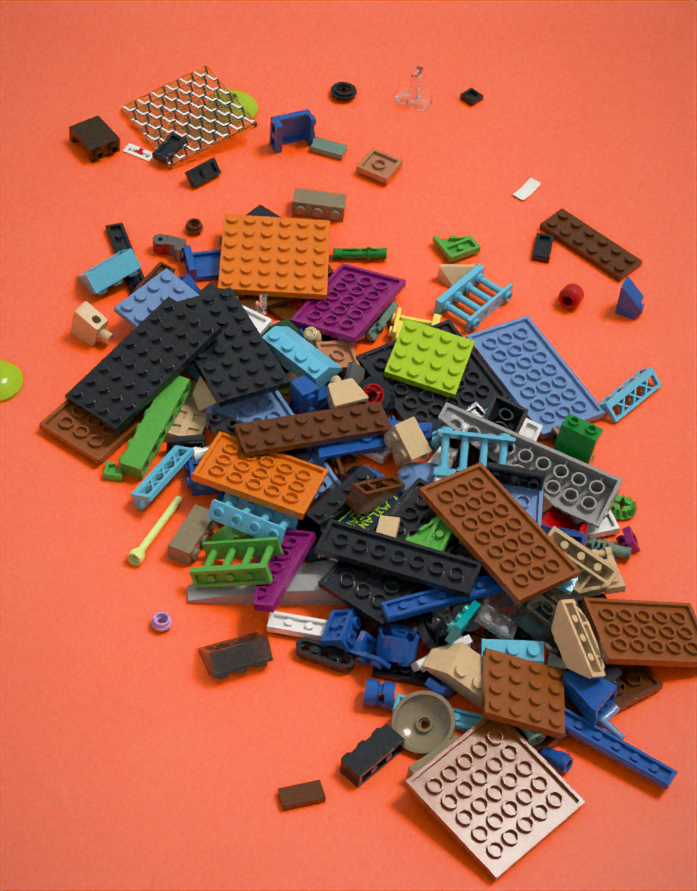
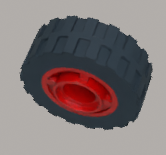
M370 376L361 380L358 385L368 396V403L380 401L388 416L396 403L394 389L381 377ZM377 395V398L371 401L372 397Z

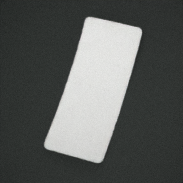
M529 178L513 195L521 200H525L541 183L533 178Z

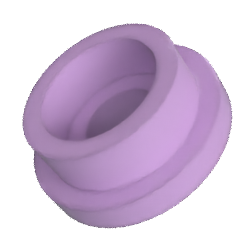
M158 612L152 617L151 625L157 631H167L172 626V619L166 612Z

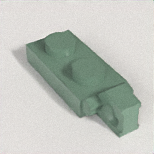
M395 301L389 304L364 333L369 342L379 337V331L384 329L387 321L393 317V313L398 308V304Z

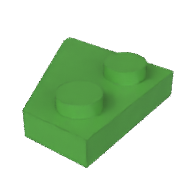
M433 236V243L450 263L480 252L481 247L472 236H449V239H439V236Z
M436 516L429 524L419 528L418 533L412 537H406L405 540L445 551L453 532Z

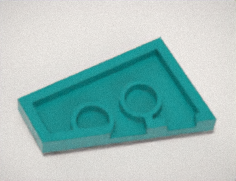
M474 600L470 606L467 604L464 606L454 621L448 626L446 631L449 634L445 641L452 645L463 634L479 609L480 603Z

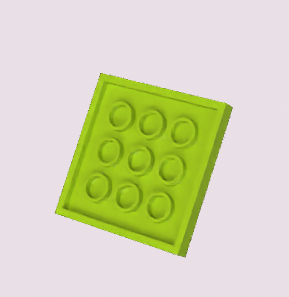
M405 318L383 376L454 399L475 341Z

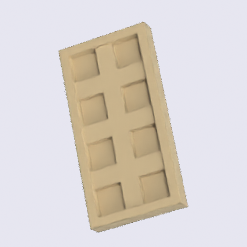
M190 380L191 392L166 437L204 434L206 430V410L199 412L191 395L197 381Z

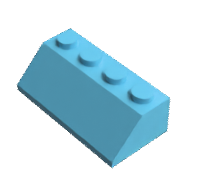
M274 326L262 336L280 365L298 378L307 374L319 389L342 370L341 366L288 326Z

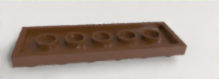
M563 208L540 224V230L548 235H553L555 240L618 282H621L642 265V260Z

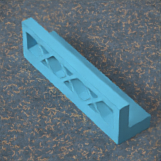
M652 366L640 369L602 399L599 404L607 412L611 421L616 423L661 387L662 384ZM649 377H651L654 383L653 387L647 386ZM637 387L642 388L641 396L636 395ZM626 396L631 397L629 406L625 405ZM615 405L619 406V413L617 416L615 415L612 407Z
M175 445L131 493L137 509L144 510L195 453L193 448Z

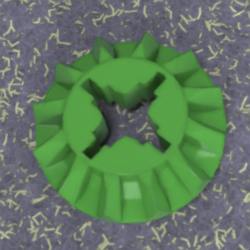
M624 494L622 496L618 495L610 510L616 519H630L636 513V502L632 501L631 497H625ZM620 503L624 504L622 510H620Z

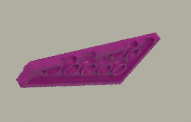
M286 529L281 545L283 555L271 556L268 563L273 577L271 584H258L254 590L253 605L255 611L274 612L317 538L315 531ZM257 557V563H260L262 557Z

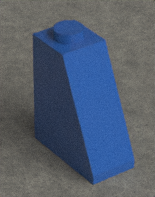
M570 669L563 673L564 694L583 716L595 726L616 701L618 686L603 678L589 679Z

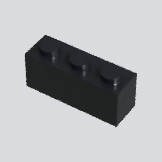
M387 723L381 728H376L368 739L360 741L351 753L347 752L341 758L340 773L359 788L403 751L405 739Z

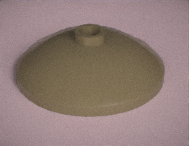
M421 690L410 693L400 700L394 709L391 724L392 728L405 739L404 748L416 754H429L452 738L456 720L450 703L443 696L432 691ZM424 722L429 723V726L426 729L422 728V724Z

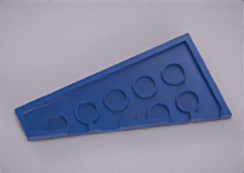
M389 420V422H390V424H391L392 427H393L394 425L400 423V422H403V421ZM417 422L427 442H432V423ZM381 435L318 446V463L325 462V459L334 458V460L336 458L341 459L344 455L358 456L380 452L382 448H388L384 441L385 437Z

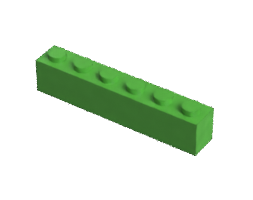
M178 375L152 400L150 408H147L144 412V419L136 427L134 437L129 439L125 453H122L119 458L122 473L143 480L191 392L190 379Z

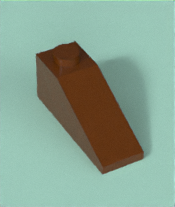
M393 475L353 483L346 505L357 514L371 512L403 490L406 485Z

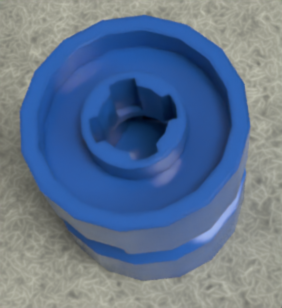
M367 678L363 706L375 707L379 705L382 709L392 710L396 683L384 681L383 684H380L379 680Z

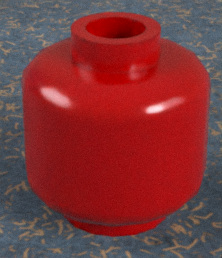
M573 283L567 284L558 295L561 306L569 310L578 307L584 299L583 289Z

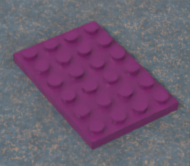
M342 263L328 278L327 300L309 299L290 319V322L301 329L314 327L323 335L356 343L406 286V280Z

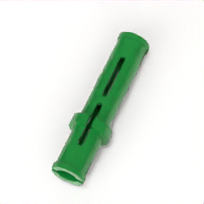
M367 246V248H333V258L367 259V261H371V259H387V248H371V246Z

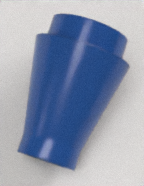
M545 747L541 751L540 755L559 773H567L570 770L573 758L570 757L569 753Z

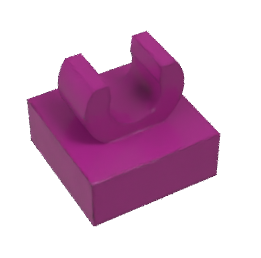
M630 526L623 528L624 535L616 538L619 544L623 543L619 546L632 547L631 551L633 554L639 552L640 548L635 533Z

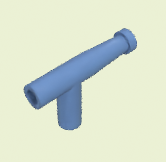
M614 704L600 718L598 723L608 732L623 740L626 735L622 734L609 721L620 711L619 706Z

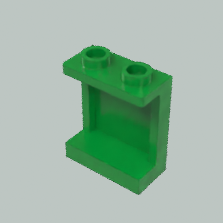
M569 413L561 424L554 449L591 465L595 457L593 454L603 429Z

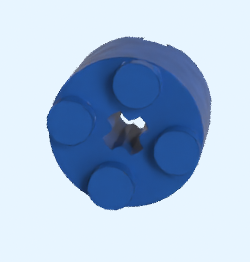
M391 623L390 627H379L375 653L386 662H396L404 667L410 666V662L415 661L420 634L418 631L414 633L412 627L403 624Z

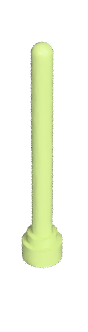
M180 496L174 498L139 547L131 549L128 553L127 559L131 564L139 566L143 562L146 549L182 502Z

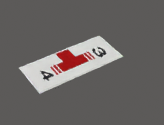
M131 143L122 150L147 161L151 160L153 153Z

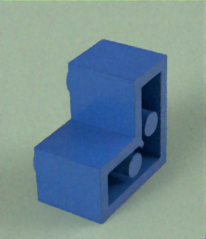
M307 374L290 381L289 407L296 415L330 409L326 397L327 386L324 385L319 389Z

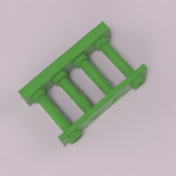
M278 537L203 542L202 546L207 557L204 566L191 567L189 573L195 588L271 584L273 577L268 566L271 556L283 555V550ZM252 557H262L260 563L250 564ZM234 558H243L241 564L231 565ZM224 559L222 565L212 566L215 560Z

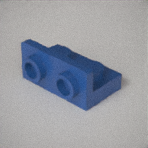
M354 608L331 611L320 639L323 647L342 646L346 653L351 652L358 630L361 627V619Z

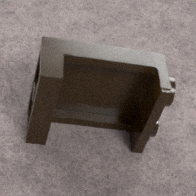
M99 115L69 127L70 141L72 143L79 142L89 153V160L91 162L120 151V138Z

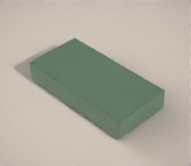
M315 137L310 146V151L342 160L348 145Z

